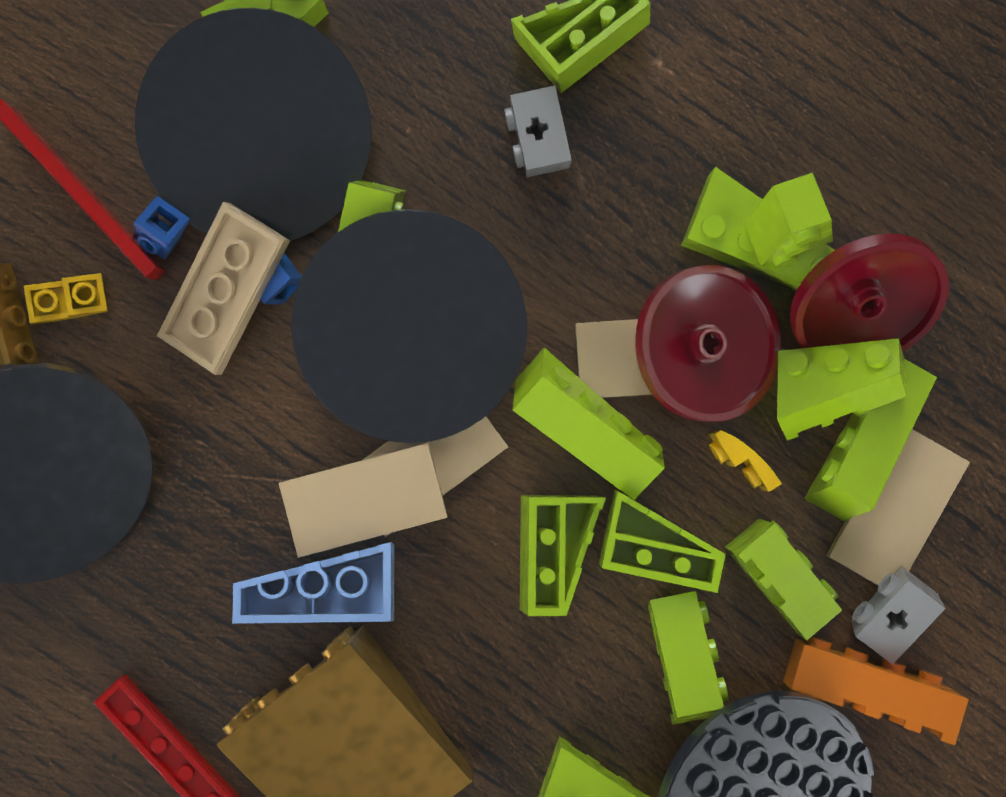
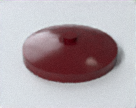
M878 234L852 241L822 259L801 282L793 298L790 311L793 333L801 348L899 338L902 352L917 343L933 327L941 315L949 292L947 271L933 249L923 241L904 234Z
M700 265L672 274L663 280L649 295L637 322L635 334L636 358L646 386L665 408L683 418L694 421H725L738 417L753 408L769 390L778 370V351H781L780 328L770 301L760 287L750 278L729 267Z

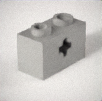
M550 86L510 95V108L504 109L508 131L515 130L518 145L512 146L516 167H524L526 178L569 169L572 159L556 87ZM538 126L539 132H543L541 140H536L534 134H531V127Z
M901 566L894 574L890 573L883 578L878 586V592L869 602L864 601L855 609L851 624L855 636L893 665L946 608L938 593Z

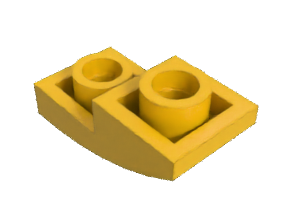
M101 273L62 278V281L24 286L29 323L31 325L73 319L108 311Z
M714 430L709 433L713 441L709 444V447L720 464L726 462L731 467H736L744 462L746 467L742 469V472L754 489L759 486L762 491L770 492L782 484L768 464L744 442L722 430Z

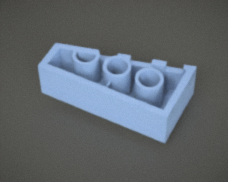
M389 542L285 571L233 583L232 624L394 621V544Z

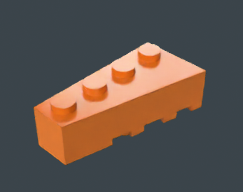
M812 636L808 639V642L795 639L783 682L790 689L841 707L845 706V702L850 703L852 709L876 719L882 718L883 714L889 715L888 719L917 733H920L922 726L937 735L941 741L952 745L956 744L969 699L942 684L943 677L924 670H919L918 676L905 672V665L898 662L892 665L884 658L881 664L868 661L869 654L850 647H846L845 653L831 649V642Z

